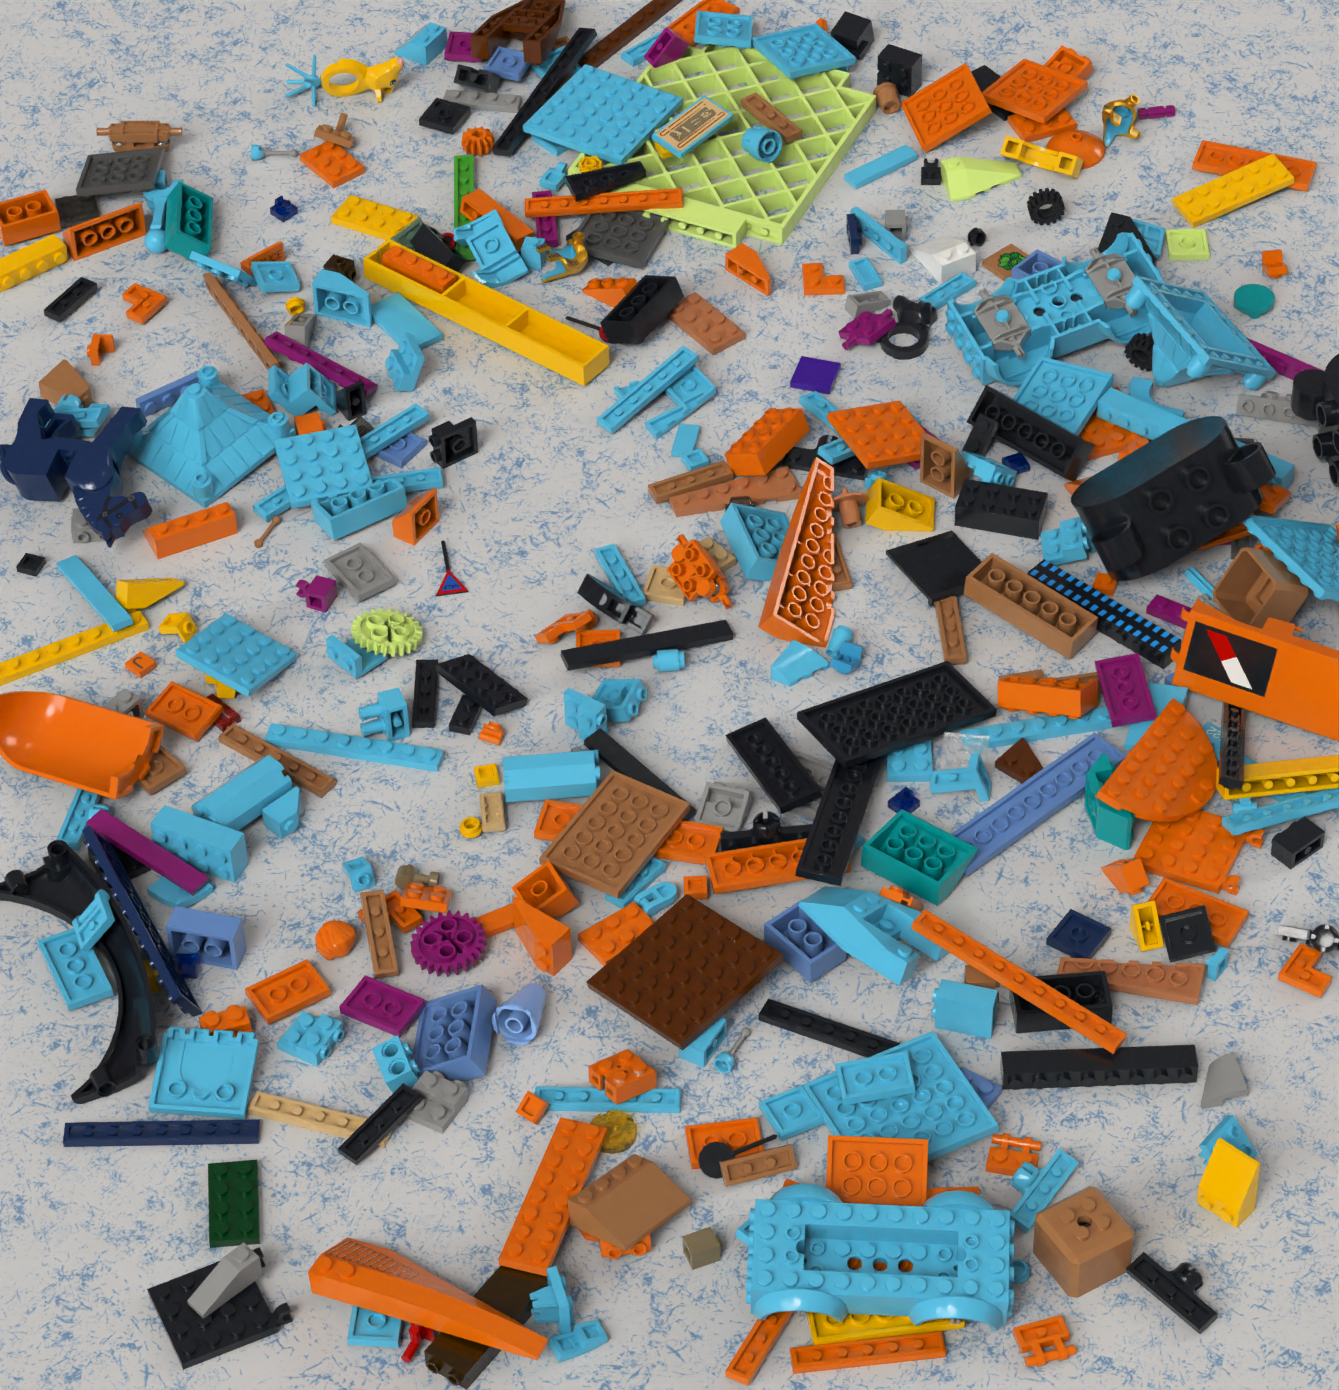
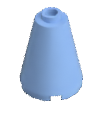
M530 983L501 1004L492 1016V1024L496 1033H501L506 1037L505 1041L515 1045H526L534 1039L538 1033L546 1000L545 990L538 984Z

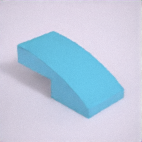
M593 1320L574 1325L573 1332L550 1337L548 1344L558 1362H563L594 1350L606 1343L608 1337L599 1321Z

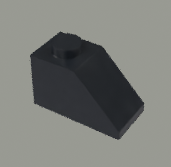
M362 380L335 392L337 408L348 421L367 414L364 382Z

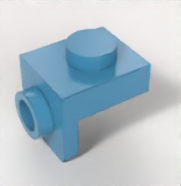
M843 641L840 653L831 659L830 667L837 669V672L842 674L853 672L860 667L863 646Z

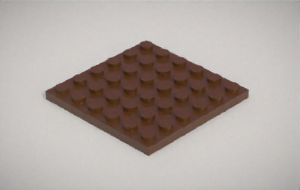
M686 894L586 983L589 989L683 1051L775 969L784 958L782 953Z

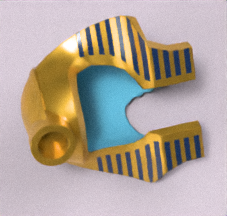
M1131 94L1127 99L1108 102L1103 106V144L1105 147L1110 145L1115 135L1131 137L1133 140L1140 138L1141 133L1134 125L1136 118L1135 106L1139 104V98L1135 94Z
M583 232L574 233L572 235L573 239L568 240L563 249H553L546 243L535 247L538 253L547 251L549 254L546 255L547 260L555 262L557 266L553 271L541 277L543 283L577 274L584 268L588 261V252L584 246L583 240L585 236Z

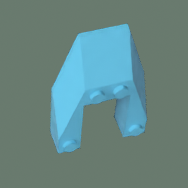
M825 886L799 902L798 906L842 950L899 986L912 978L920 954L913 951L911 947L897 941V938H901L936 961L949 954L947 950L911 929L913 921L922 912L873 892Z

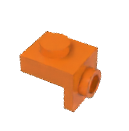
M1280 249L1262 251V271L1270 278H1280L1282 274H1288V268L1283 263L1282 250Z
M93 334L91 344L87 345V357L91 358V365L100 366L103 352H115L112 334Z

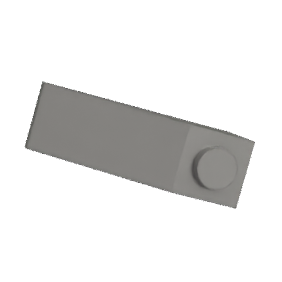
M296 313L285 324V336L308 347L316 314Z
M242 1243L222 1258L188 1299V1304L204 1319L263 1276L260 1257L245 1243Z

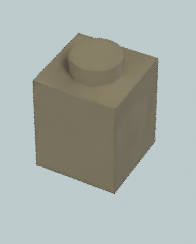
M711 1227L682 1236L683 1253L692 1270L720 1261V1250L723 1249L722 1241L719 1235H714Z

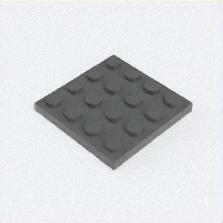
M164 147L88 155L76 187L77 197L84 196L88 198L99 194L107 196L118 192L126 194L137 190L145 192L154 189L165 156Z
M643 210L593 213L585 216L575 233H584L585 239L583 242L588 256L643 269L667 230L671 218L661 222V215L650 213V218L643 216L645 212Z

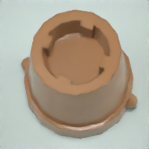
M890 82L878 85L874 89L873 95H876V102L882 112L893 114L898 111L900 102L896 85Z

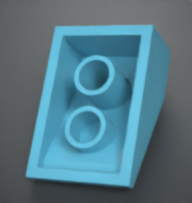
M321 269L312 283L315 314L371 327L370 294L341 273Z

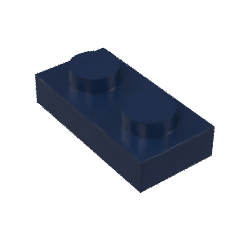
M846 214V230L851 255L859 254V246H862V234H858L860 233V223L855 220V214Z

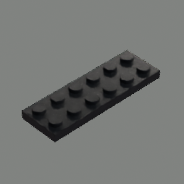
M766 717L725 735L728 744L780 814L789 812L822 797L821 789Z

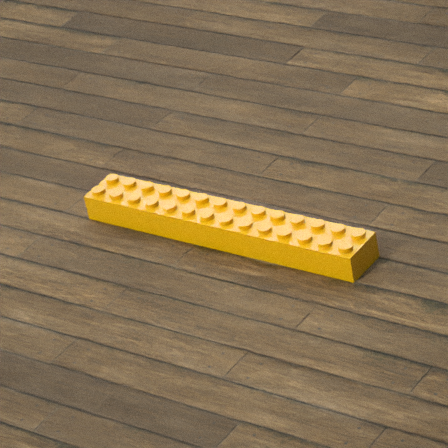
M387 239L377 247V251H372L363 259L364 277L394 293L399 292L403 297L583 386L610 364L608 345L391 239ZM396 245L456 275V282L440 294L383 266L382 254Z

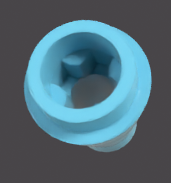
M839 625L833 629L828 648L826 649L828 656L833 658L838 655L843 641L852 642L853 632L851 629L844 625Z

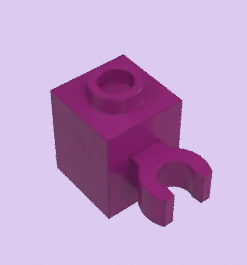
M316 575L311 584L300 579L295 585L297 588H300L296 593L297 596L306 597L307 608L326 613L337 598L336 580Z

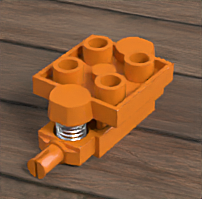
M684 534L679 535V538H676L679 544L671 552L674 561L667 568L671 577L688 601H695L700 595L709 598L714 603L721 601L725 609H730L733 606V602L727 596L730 587L725 582L727 578L698 540L688 542Z

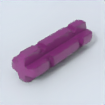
M1166 105V108L1164 106L1148 107V109H1137V116L1140 120L1147 119V117L1152 119L1163 118L1165 115L1167 117L1175 116L1174 105Z

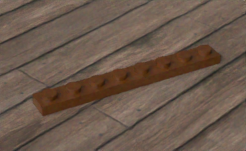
M652 0L585 52L579 59L578 65L583 67L586 64L598 68L683 0Z

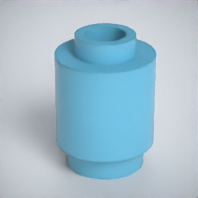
M678 649L657 650V655H653V668H658V672L679 671V669L685 668L684 651H678Z

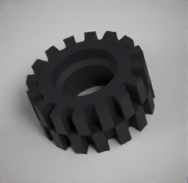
M1045 188V191L1039 189V193L1033 192V196H1029V201H1027L1030 218L1036 224L1039 222L1042 226L1044 223L1050 225L1049 222L1051 221L1054 224L1056 219L1060 220L1061 215H1064L1065 207L1062 196L1053 188L1051 191H1049V188ZM1052 204L1050 208L1039 209L1043 205Z
M1137 333L1125 347L1124 353L1127 359L1130 358L1129 362L1135 364L1134 367L1137 368L1139 366L1140 370L1144 371L1146 369V372L1152 371L1154 345L1152 335L1149 334L1147 337L1146 333H1142V335Z

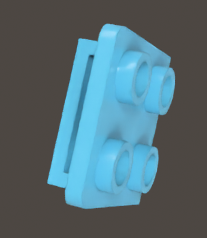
M333 634L326 638L328 658L355 679H358L388 659V654L384 657L383 653L375 655L373 650L366 652L367 647L359 648L360 644H355V639H350L343 643Z

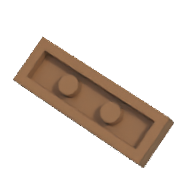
M792 1144L719 1161L724 1186L726 1187L797 1169Z

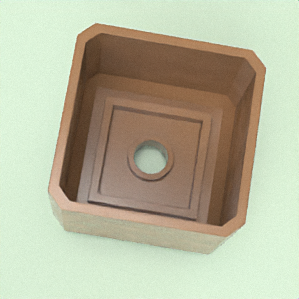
M1245 547L1240 549L1214 588L1213 599L1226 615L1239 622L1262 629L1268 617L1290 623L1309 595V587L1303 585L1296 574L1287 570V565L1283 561L1276 559L1273 556V552Z
M1089 1186L1036 1213L1033 1254L1068 1296L1078 1298L1127 1273L1126 1268L1131 1264L1134 1230L1098 1188ZM1086 1223L1091 1224L1089 1227L1082 1226Z

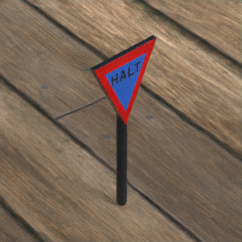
M443 540L441 545L446 575L436 596L467 593L468 590L450 571L446 543Z

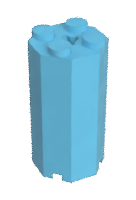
M598 750L502 757L506 802L591 796L600 785V782H596V780H600L599 765L595 766V763H599Z
M267 755L261 757L195 802L191 808L194 816L238 831L262 814V809L292 789V781L289 775L284 777L281 771L284 770L282 764L272 756Z

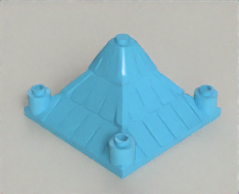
M1135 276L1131 281L1133 287L1125 295V303L1133 310L1136 308L1141 309L1145 305L1149 312L1147 315L1154 341L1152 372L1155 377V383L1160 387H1172L1197 378H1203V376L1239 372L1244 373L1242 379L1246 388L1258 390L1268 378L1272 379L1277 374L1275 369L1204 291L1140 276Z
M213 366L200 368L197 373L199 384L193 383L188 386L167 412H164L142 431H138L126 450V455L204 508H207L276 452L274 440L296 436V431L289 425L288 417L285 413L274 412L269 414L251 403V401L220 382L217 369Z

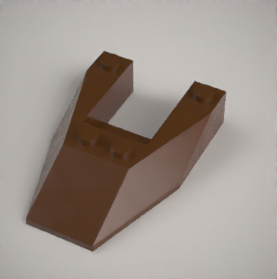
M522 0L492 15L470 36L472 58L489 60L498 46L502 47L511 38H517L523 41L524 62L531 63L532 65L542 64L549 57L562 26L566 0Z

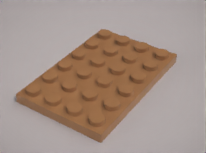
M612 770L540 856L539 863L542 865L549 860L559 873L619 899L690 811V803Z

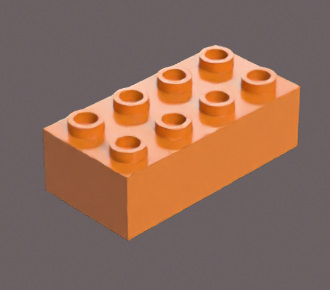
M788 407L785 409L770 408L766 410L764 415L755 421L753 426L744 432L742 437L732 444L731 448L724 454L733 472V476L766 475L810 430L802 408L792 409Z

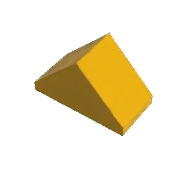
M1155 901L1131 905L1129 928L1140 951L1164 947Z

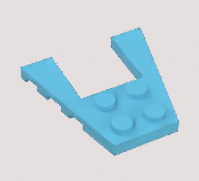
M693 365L664 390L677 407L646 421V429L657 440L716 394V387ZM639 381L629 382V386L623 388L615 386L614 393L621 399Z

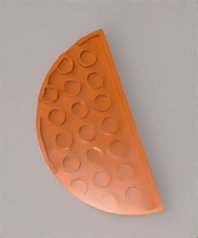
M1172 698L1095 797L1116 810L1125 809L1135 813L1136 818L1148 821L1172 822L1179 821L1185 816H1193L1207 804L1216 788L1218 765L1213 746L1196 719L1185 709L1183 704Z

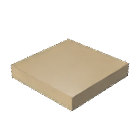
M652 565L642 591L646 600L684 606L686 596L667 571L668 567Z

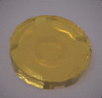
M611 1110L603 1115L600 1113L590 1122L592 1125L607 1128V1136L600 1150L603 1153H621L631 1148L636 1142L637 1126L634 1123V1119L622 1111Z

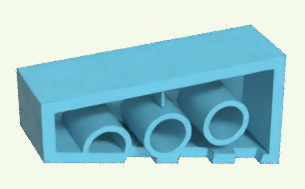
M395 478L369 484L367 489H350L349 494L337 497V494L328 495L327 500L320 502L318 498L310 500L314 521L334 541L361 530L370 524L379 522L388 516L397 514L407 506L405 487Z

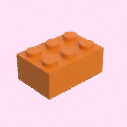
M46 189L0 202V239L4 246L61 230L58 211Z

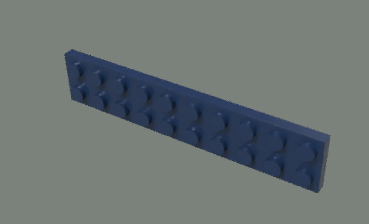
M90 825L82 830L86 837L84 843L91 852H94L93 860L99 868L103 869L104 873H102V876L112 886V895L118 902H121L120 910L127 919H130V929L136 936H139L140 941L138 943L140 947L150 956L147 960L151 967L158 971L157 979L164 988H167L168 993H166L169 1001L173 1005L177 1004L184 1014L188 1012L193 1017L202 1014L203 1012L112 844Z

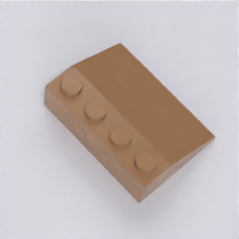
M633 1154L568 1199L569 1223L573 1227L627 1251L691 1205L692 1200L653 1162Z

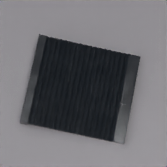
M952 530L886 550V555L926 596L930 607L934 606L936 601L964 593L966 576L982 562L971 552V549L969 550L964 545V542L962 543V540Z

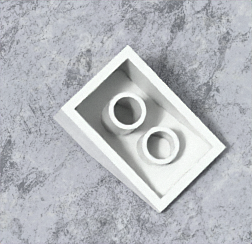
M943 236L910 248V252L940 284L961 272L966 275L976 272V252L964 241Z

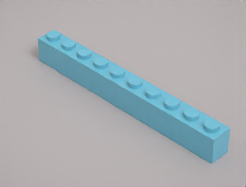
M1111 387L1098 400V418L1150 440H1154L1167 431L1190 421ZM1236 440L1239 447L1246 445ZM1267 453L1276 474L1266 484L1270 486L1279 485L1286 489L1293 481L1295 465Z

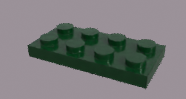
M257 1159L209 1163L210 1248L239 1246L242 1243L246 1245L260 1244Z

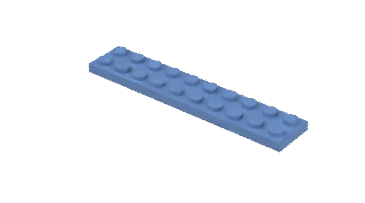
M1094 732L951 833V835L978 848V853L963 875L967 877L1085 793L1086 773L1101 754H1107L1109 761L1114 763L1115 770L1127 755Z

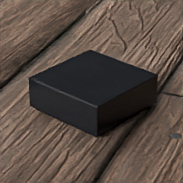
M25 553L16 566L17 572L37 577L46 564L45 557Z

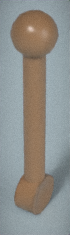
M274 516L273 522L260 539L254 541L256 548L263 546L264 539L273 527L280 523L281 519L279 516Z

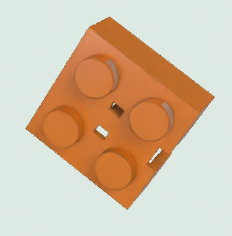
M629 1049L588 1066L589 1082L598 1090H603V1079L607 1078L605 1079V1095L615 1104H620L656 1088V1071Z

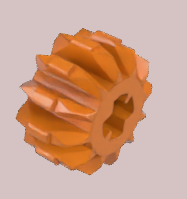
M483 126L480 128L474 127L473 129L467 128V132H463L461 144L463 150L468 155H479L480 157L482 154L488 155L494 146L493 133L489 129H484Z

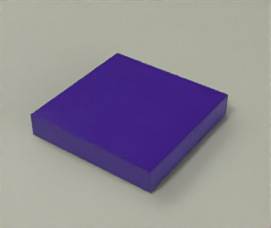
M801 356L790 381V387L830 394L840 372L841 363Z

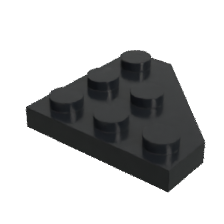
M1111 212L1098 247L1100 254L1114 243L1117 234L1133 232L1136 239H1140L1143 250L1151 256L1152 264L1156 267L1157 260L1131 217Z

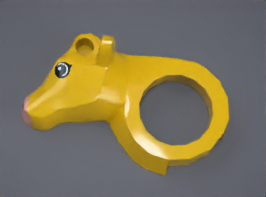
M391 58L387 62L367 67L353 59H339V62L330 64L324 69L322 75H320L321 84L325 92L336 97L352 96L366 90H372L376 94L377 101L382 102V94L392 93L393 87L397 84L399 73L404 68V61L402 58ZM340 73H349L357 77L355 82L348 85H337L330 81L331 77Z

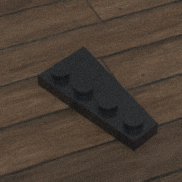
M641 161L565 176V183L575 201L578 202L645 178L646 170Z

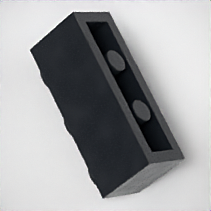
M423 223L410 241L415 247V252L456 272H459L466 262V259L437 229Z

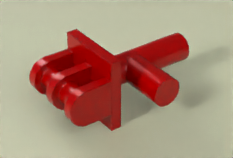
M410 1323L409 1334L411 1341L401 1359L410 1363L424 1339L434 1341L436 1330Z

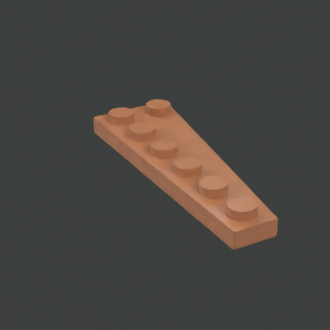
M788 466L770 470L766 475L747 476L669 497V504L676 517L721 511L731 503L744 505L755 502L756 505H762L764 501L776 499V502L799 499L802 490Z
M1061 957L1057 974L1105 971L1109 990L1198 1005L1206 964L1176 963L1173 966L1161 965V962L1152 961L1151 965L1138 964V961L1129 960L1128 963H1116V961L1110 959L1096 960Z

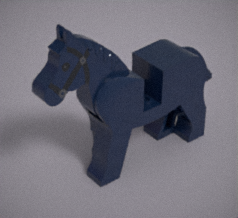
M29 398L17 423L18 428L12 445L0 444V470L6 481L17 487L23 498L31 501L60 502L69 485L85 521L95 533L104 538L107 546L111 548L115 539L124 537L132 525L147 519L153 511L143 492H135L128 497L120 496L123 491L121 470L126 457V450L136 433L147 424L141 408L122 406L114 417L110 418L109 423L95 440L89 442L72 438L80 430L74 415L55 413L46 399Z

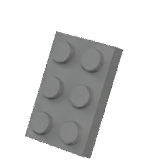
M361 542L324 560L325 567L358 602L395 585V578Z

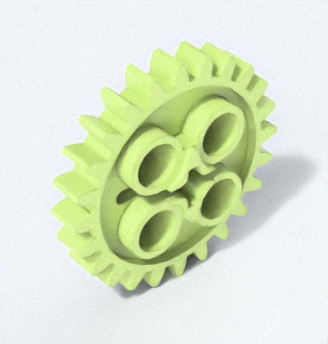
M379 608L377 612L371 609L370 613L363 611V615L358 614L357 619L353 620L351 629L352 639H355V644H360L359 648L367 647L366 652L373 650L375 655L383 653L384 657L387 654L395 657L396 653L403 656L404 652L411 654V649L417 650V646H420L423 634L422 626H419V621H414L413 616L407 617L406 612L399 614V610L391 612L390 608L387 611Z

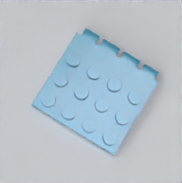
M170 1026L168 1033L163 1032L148 1106L149 1112L245 1119L259 1048V1041L255 1039L256 1033L238 1031L236 1038L234 1037V1031L215 1029L213 1036H211L210 1029L191 1028L190 1034H187V1027Z

